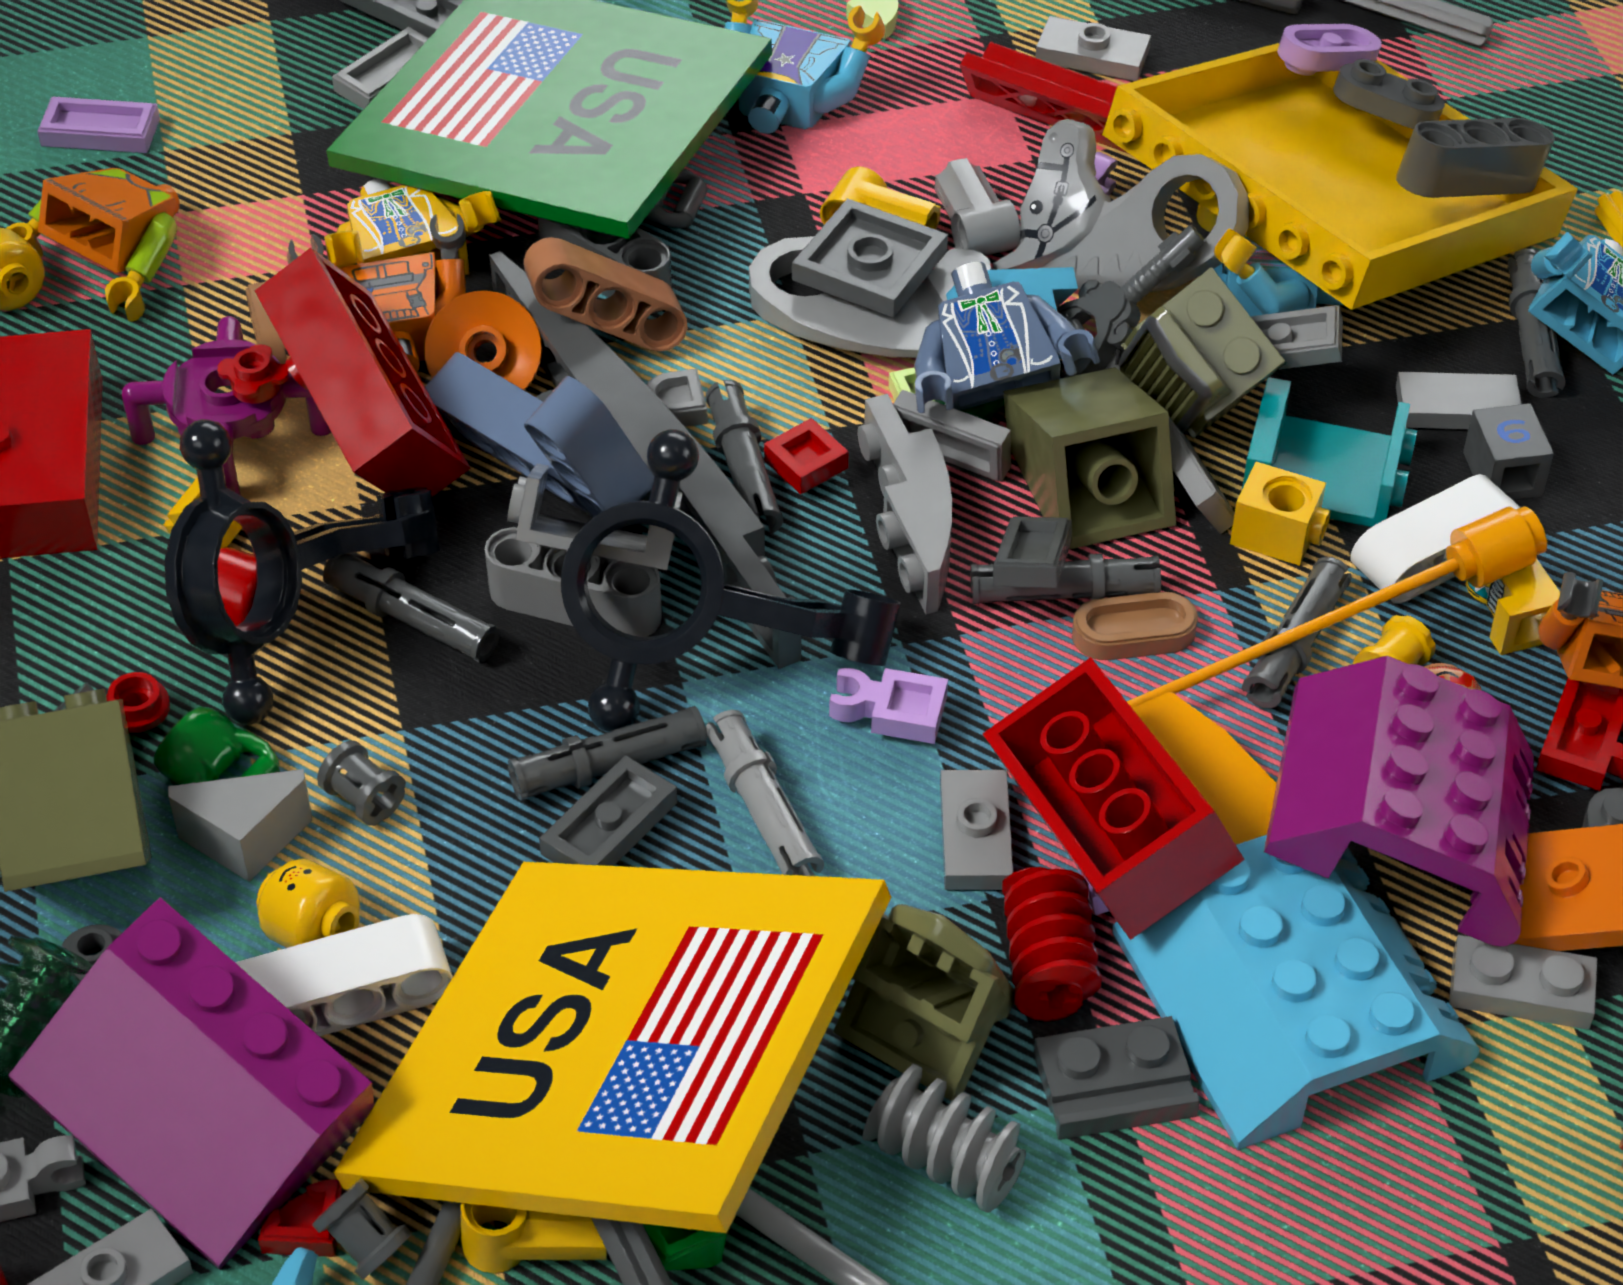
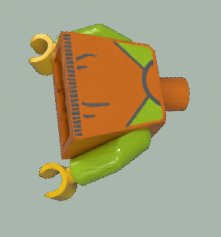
M108 168L43 180L40 201L28 213L31 220L28 223L18 222L6 228L23 237L36 249L41 258L43 256V249L37 237L43 234L115 273L126 270L128 272L126 277H117L106 285L105 296L111 314L115 313L119 304L126 301L125 312L127 319L130 322H134L145 311L140 287L143 282L150 283L175 239L177 224L174 220V215L180 207L179 198L174 188L170 185L161 184L155 186L119 168Z

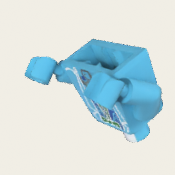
M1566 232L1554 246L1540 250L1532 259L1531 270L1538 279L1544 280L1531 302L1528 312L1614 375L1623 367V248L1614 240H1601L1595 235H1587L1578 242L1569 232Z

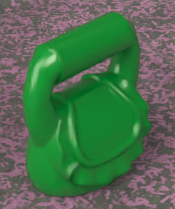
M197 707L187 713L168 732L154 754V765L163 776L171 781L173 786L218 780L219 776L234 761L237 762L240 754L244 752L251 753L259 758L240 777L280 772L279 759L267 741L249 731L236 728L223 713L209 707Z

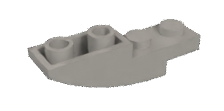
M888 394L865 399V423L858 426L857 435L863 457L866 461L874 460L878 468L879 484L884 496L883 513L876 516L880 541L886 550L893 548L898 558V572L907 593L915 592L926 615L938 612L948 577L952 529V494L949 474L942 450L932 428L908 433Z

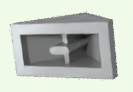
M304 769L168 786V796L178 838L248 882L312 821Z

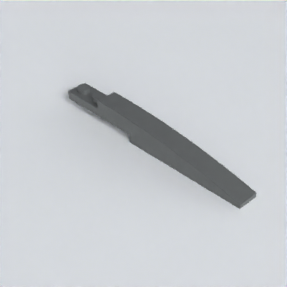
M502 252L491 254L490 264L493 291L513 298L525 307L533 317L542 341L540 366L555 387L566 376H570L589 388L608 408L650 471L651 469L647 462V449L651 440L657 434L665 430L676 429L689 434L694 439L699 450V461L694 472L686 479L680 481L678 492H683L680 510L696 520L713 540L722 561L724 583L786 599H795L792 596L787 598L777 585L774 570L765 557V527L733 484L684 425L635 372L588 326L540 305L533 293L526 272ZM651 491L642 501H649ZM746 622L778 669L801 661V635Z

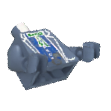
M984 262L964 264L952 271L951 274L958 297L938 304L939 320L929 324L923 334L914 364L917 411L925 413V404L931 400L945 402L946 410L954 408L961 411L1003 399V391L1060 379L1061 363L1059 356L1062 358L1066 374L1069 376L1077 373L1074 361L1077 359L1090 358L1094 364L1100 362L1093 335L1083 329L1077 330L1068 319L1040 296L1026 295L1019 282H1009L992 287Z

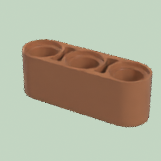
M559 238L541 239L532 244L527 250L524 258L525 272L536 299L546 309L649 350L659 352L670 350L684 339L688 329L686 316L671 286L663 280ZM553 270H565L561 276L555 279H544ZM616 290L612 296L606 299H596L604 291ZM666 310L656 319H647L650 314L656 311Z

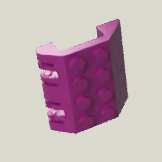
M1390 656L1301 677L1294 689L1264 853L1329 878L1351 841L1473 890L1470 898L1472 905L1458 925V932L1498 947L1513 944L1521 933L1523 896L1522 890H1519V887L1523 885L1526 872L1525 865L1529 835L1528 820H1530L1531 811L1527 800H1530V794H1532L1533 784L1531 783L1534 775L1535 761L1511 706L1496 700L1487 692L1468 689L1436 676L1432 671L1423 666L1407 664Z

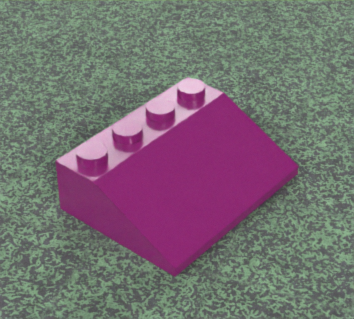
M161 897L105 949L8 1075L15 1085L69 1134L73 1135L80 1144L219 1270L263 1226L267 1217L275 1209H279L366 1120L374 1107L373 1087L369 1079Z

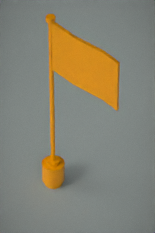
M1507 506L1454 529L1450 535L1451 545L1446 548L1447 561L1127 701L1213 808L1235 845L1267 835L1277 783L1226 730L1176 694L1451 572L1459 580H1467L1472 586L1481 588L1533 565L1537 555L1546 551L1547 538L1539 518L1530 508L1523 506L1514 509Z

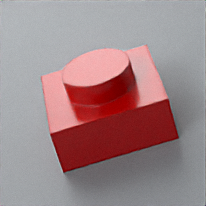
M812 418L764 443V461L800 494L848 469L849 451Z

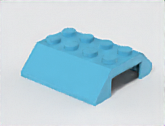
M1267 835L1237 844L1236 846L1244 857V861L1130 940L1117 922L1113 924L1112 933L1160 1017L1172 1016L1187 1064L1237 1150L1301 1128L1308 1096L1425 1054H1428L1422 1076L1426 1082L1467 1067L1480 1053L1479 1047L1466 1027L1459 1022V1016L1453 1007L1443 1000L1430 996L1435 993L1434 990L1437 988L1436 981L1427 969L1424 970L1423 961L1397 921L1390 916V911L1380 897L1377 898L1375 895L1364 891L1367 889L1366 886L1369 885V878L1363 869L1357 866V860L1348 847L1330 877L1325 878L1264 853Z

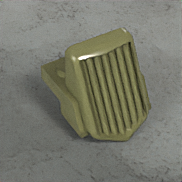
M898 904L891 909L889 916L883 914L852 977L855 979L833 1033L902 1073L912 1064L922 1067L920 1083L928 1087L937 1078L945 1080L947 1088L944 1097L952 1101L961 1092H964L993 1024L1009 1016L1015 1002V992L990 952L948 918L906 904Z

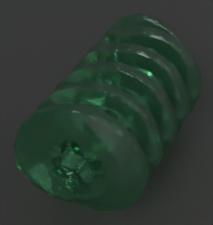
M10 936L8 940L9 945L22 959L19 964L0 961V976L7 982L5 989H0V1093L22 1098L26 1094L10 1080L8 1075L64 1004L62 999L67 1000L81 982L75 974L86 975L93 965L72 951L42 938L34 937L29 939Z

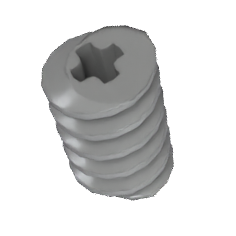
M912 1064L899 1078L891 1081L874 1104L864 1127L863 1140L871 1141L878 1138L877 1143L880 1150L884 1153L896 1155L902 1152V1159L906 1166L916 1170L927 1166L926 1172L930 1180L939 1184L952 1180L951 1187L955 1195L967 1199L977 1194L976 1202L979 1209L984 1212L993 1211L1008 1195L1024 1165L1026 1150L1016 1146L1020 1124L1016 1121H1010L996 1135L991 1132L995 1119V1109L986 1106L973 1120L967 1118L971 1095L961 1092L946 1106L942 1102L947 1082L937 1078L922 1092L918 1089L922 1077V1067Z

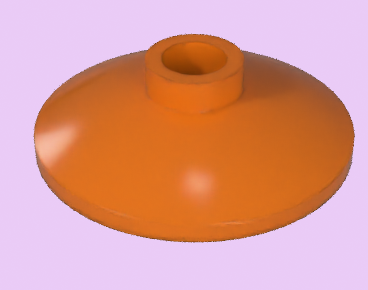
M494 291L468 292L449 301L433 318L425 338V360L428 371L433 378L454 353L459 352L525 391L534 380L540 367L542 358L541 335L531 314L513 298ZM484 343H492L497 349L495 358L487 363L478 361L476 357L478 347Z

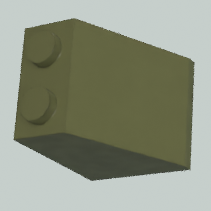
M1116 367L1003 391L1006 426L1011 430V453L1042 516L1072 520V541L1069 549L1176 526L1168 411Z
M105 688L65 695L66 709L38 714L36 701L0 707V870L4 892L146 865L152 858L123 699L107 702Z

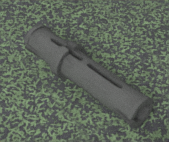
M1522 249L1514 253L1516 259L1512 257L1508 259L1507 266L1513 288L1509 296V307L1512 315L1518 320L1520 344L1526 370L1527 390L1535 397L1548 398L1558 394L1557 387L1563 390L1566 381L1560 361L1557 333L1528 312L1531 302L1544 280L1538 279L1531 270L1532 259L1539 251L1535 249Z
M723 380L728 394V399L723 400L717 382L708 388L706 392V401L716 424L713 431L716 448L721 454L725 455L734 487L759 520V517L762 515L766 517L770 533L773 534L781 528L783 515L778 507L759 448L761 432L756 419L748 414L744 391L740 383L734 380Z
M345 553L329 559L324 568V583L365 603L368 612L381 618L390 615L425 635L461 651L479 663L485 662L498 644L500 630L497 626L491 623L488 624L450 603L405 582L404 574L391 567L382 570L351 553Z
M1089 554V560L1065 561L1057 588L996 587L993 584V564H971L972 604L1067 598H1090V600L1105 597L1161 592V569L1157 568L1160 565L1159 556L1103 559L1102 554Z
M1333 557L1319 558L1313 565L1303 587L1300 588L1285 613L1280 625L1276 629L1270 630L1263 641L1333 611L1339 598L1351 583V573L1344 574L1348 570L1347 565ZM1322 630L1261 656L1243 681V691H1250L1246 695L1248 700L1262 708L1276 707L1283 699V695L1292 678L1296 674L1302 673L1308 666L1312 657V644Z
M692 706L674 712V714L636 723L595 737L592 736L581 740L575 735L563 739L561 746L537 754L508 760L510 780L514 792L520 801L545 791L572 784L577 789L592 785V778L606 774L625 755L639 764H643L670 754L706 746V728L698 708Z

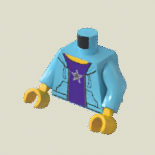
M726 0L727 7L732 14L731 22H725L726 29L772 38V56L739 97V111L744 116H748L749 123L755 130L764 134H770L775 132L780 124L801 129L812 128L824 113H828L852 101L857 94L871 56L866 53L867 48L880 42L885 34V26L879 12L875 13L870 26L861 28L865 20L863 8L858 5L851 10L848 16V25L855 36L851 45V39L760 19H754L751 26L747 24V17L756 12L759 5L758 0L739 2Z

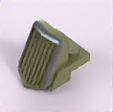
M1210 267L1133 329L1129 337L1121 345L1125 351L1120 358L1119 369L1120 372L1168 411L1169 417L1182 433L1188 431L1194 439L1241 402V398L1287 362L1215 270Z

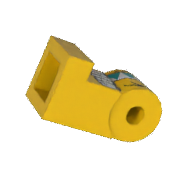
M1537 558L1533 565L1481 588L1472 586L1466 580L1465 585L1468 592L1476 600L1486 604L1494 616L1489 638L1500 655L1543 645L1538 634L1539 624L1551 606L1559 599L1560 591Z

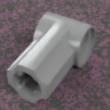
M967 158L950 161L941 173L935 175V192L951 219V231L956 249L975 250L988 256L1018 248L1020 244V222L1016 209L1010 200H998L980 166H974Z

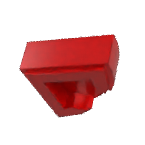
M338 1179L313 1183L306 1187L307 1192L292 1199L280 1210L275 1209L267 1217L259 1235L258 1242L261 1254L291 1255L296 1248L303 1247L314 1251L318 1256L335 1257L338 1243L328 1231L319 1233L311 1224L346 1192Z

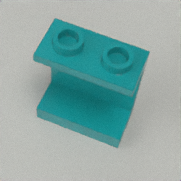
M1272 377L1267 378L1247 456L1242 489L1255 462H1260L1326 482L1322 508L1331 510L1330 519L1373 527L1387 519L1389 505L1402 507L1409 471L1398 470L1397 467L1398 463L1410 466L1417 430L1406 428L1410 409L1409 403L1398 402L1392 435H1385L1286 416L1291 381Z

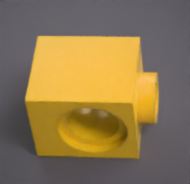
M1255 462L1236 502L1230 544L1300 566L1310 543L1321 545L1329 524L1331 510L1322 508L1326 482Z

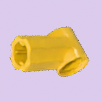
M856 166L845 172L820 209L821 221L825 225L848 198L936 230L940 221L941 206L888 189L883 178L875 171L867 167Z
M461 1203V1245L463 1255L471 1266L482 1272L493 1274L506 1272L517 1266L521 1260H606L607 1250L591 1218ZM490 1221H501L508 1224L505 1228L498 1230L485 1229L481 1225Z

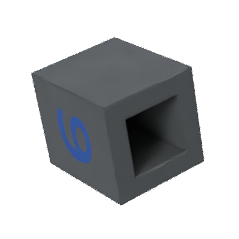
M1531 403L1473 410L1463 450L1473 476L1478 474L1486 475L1512 500L1543 496L1554 453Z

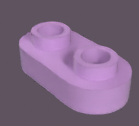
M1350 24L1290 25L1284 29L1277 53L1285 61V66L1289 70L1300 75L1310 76L1319 71H1340L1343 65L1354 63L1358 59L1376 62L1382 43L1372 32Z

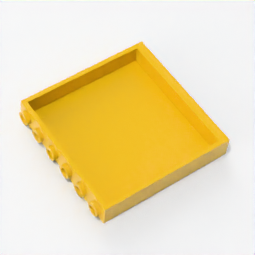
M1280 43L1118 85L1102 134L1151 170L1172 156L1202 154L1235 171L1249 198V227L1245 236L1351 310L1557 237L1578 190L1577 187L1546 167H1543L1535 189L1529 193L1430 198L1413 194L1399 185L1396 180V174L1414 129L1352 107L1337 98L1333 92V87L1339 71H1319L1310 76L1292 72L1285 66V61L1277 53ZM1376 59V63L1383 66L1387 73L1409 80L1397 71L1393 70L1392 68L1384 64L1383 62ZM1445 103L1439 120H1468L1469 118ZM1198 179L1187 182L1178 188L1218 216L1217 195L1208 182Z

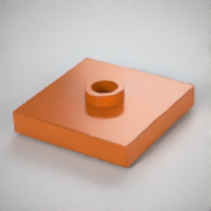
M1623 824L1529 833L1525 879H1523V885L1519 887V890H1522L1523 896L1521 933L1513 944L1554 951L1623 946Z

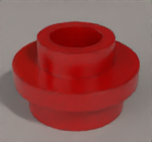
M131 672L115 679L108 688L107 702L123 699L129 733H141L151 730L161 724L169 713L170 700L166 688L147 673Z

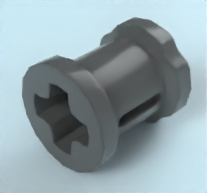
M349 740L334 748L324 759L318 771V786L329 795H341L356 808L355 814L366 825L374 826L382 820L389 818L399 807L405 795L406 781L395 771H383L368 759V750L357 741ZM341 769H345V770L347 771V773H346V774H343V773L341 774V773H340V770H341ZM378 791L383 792V796L379 797L377 795Z
M363 1178L353 1184L311 1224L319 1233L328 1231L357 1262L355 1273L362 1280L389 1258L412 1234L405 1224L396 1227L366 1194L369 1185Z

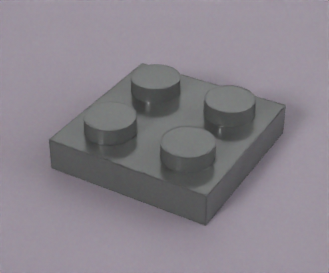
M847 198L792 262V280L894 318L947 253L948 234Z

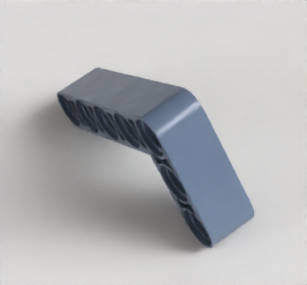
M455 352L425 386L449 430L526 477L537 463L548 465L545 489L592 518L610 507L627 502L642 501L652 489L654 475L608 408L589 388L570 376H566L543 402L467 356Z

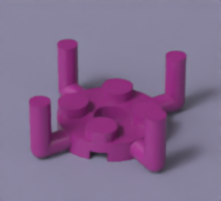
M232 316L223 317L218 322L216 341L207 342L191 349L193 357L179 367L177 360L168 367L163 380L130 382L122 389V399L131 439L135 444L146 445L155 439L149 405L166 404L167 413L172 422L178 427L180 436L185 428L194 421L209 419L219 422L228 431L232 439L231 455L226 463L223 464L226 487L239 495L241 493L233 457V441L242 437L258 439L269 435L274 430V420L282 411L286 398L306 399L310 430L314 435L325 436L330 434L331 431L309 390L301 387L291 374L289 379L280 385L279 392L272 399L263 403L250 404L242 402L233 395L232 391L215 393L219 387L231 386L229 380L221 379L218 376L217 366L219 362L226 358L234 359L235 355L240 351L256 345L243 340L241 324ZM273 355V358H274L278 363H280V362L277 360V358Z

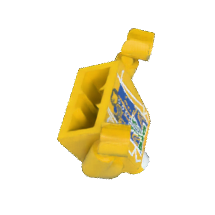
M373 179L362 187L360 197L351 199L347 204L349 221L339 225L335 233L326 235L324 239L328 260L337 267L434 252L436 260H441V250L433 243L429 227L430 220L434 215H437L438 234L443 237H450L457 232V214L463 219L466 238L482 230L485 224L501 221L491 191L469 195L461 199L459 205L444 198H437L428 190L407 185L392 188L387 180ZM466 241L462 248L458 250V259H464L465 275L469 274Z

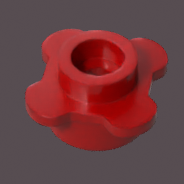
M262 344L253 345L248 349L240 351L235 355L234 359H223L217 366L218 376L221 379L230 381L233 395L238 400L250 404L263 403L272 399L279 392L280 385L289 379L290 372L285 364L278 363L272 357V349Z

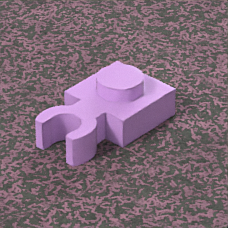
M841 668L837 672V692L852 694V696L831 694L829 716L842 722H854L863 717L872 718L871 733L935 744L947 699L948 679L885 668L882 681L879 682L870 680L865 673L857 669Z

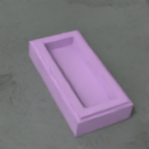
M51 97L37 132L41 146L148 153L160 116L157 104Z

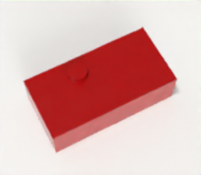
M309 248L254 290L290 355V358L285 361L288 371L301 387L309 390L353 473L383 492L427 487V490H431L433 497L471 469L369 290L313 248Z
M91 329L0 336V558L97 550L103 380Z
M1091 657L982 733L1019 788L1130 940L1245 860L1213 808Z

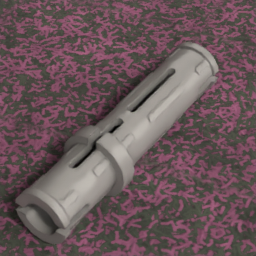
M727 710L714 716L713 719L718 724L722 733H719L715 724L710 722L706 725V733L726 768L724 772L725 781L732 792L735 793L737 791L742 797L782 874L815 876L807 863L812 865L815 872L821 873L824 861L810 841L775 776L777 766L771 754L767 751L764 753L759 748L742 712L739 710Z

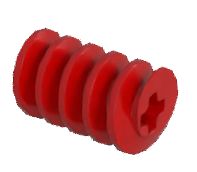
M1028 867L1015 871L1002 880V893L1005 896L1004 914L1007 918L1006 932L1010 941L1009 958L1012 962V982L1015 986V1005L1022 1014L1035 1020L1050 1022L1064 1019L1076 1013L1082 1006L1083 1000L1092 997L1101 988V973L1096 967L1099 957L1098 950L1093 945L1095 928L1090 922L1092 906L1087 900L1089 884L1083 875L1072 870Z

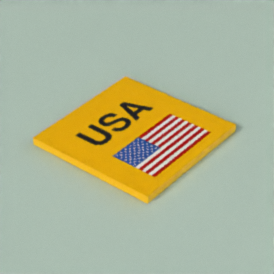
M523 861L334 1171L335 1176L345 1190H348L359 1179L363 1178L369 1185L367 1192L727 1233L892 898L885 880Z

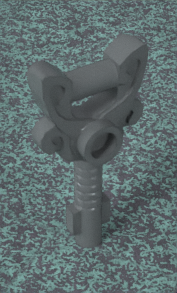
M1189 225L1180 234L1174 231L1158 246L1160 249L1159 254L1154 256L1123 286L1120 287L1114 281H1106L1101 284L1097 280H1088L1081 286L1078 292V299L1057 307V311L1068 319L1077 330H1085L1083 324L1090 319L1096 321L1097 335L1094 341L1100 362L1094 364L1090 358L1077 359L1074 361L1077 373L1071 376L1104 370L1111 362L1116 350H1124L1121 345L1126 341L1140 320L1141 313L1137 303L1152 291L1155 286L1160 284L1167 275H1170L1173 270L1180 273L1197 258L1194 252L1206 242L1192 225Z

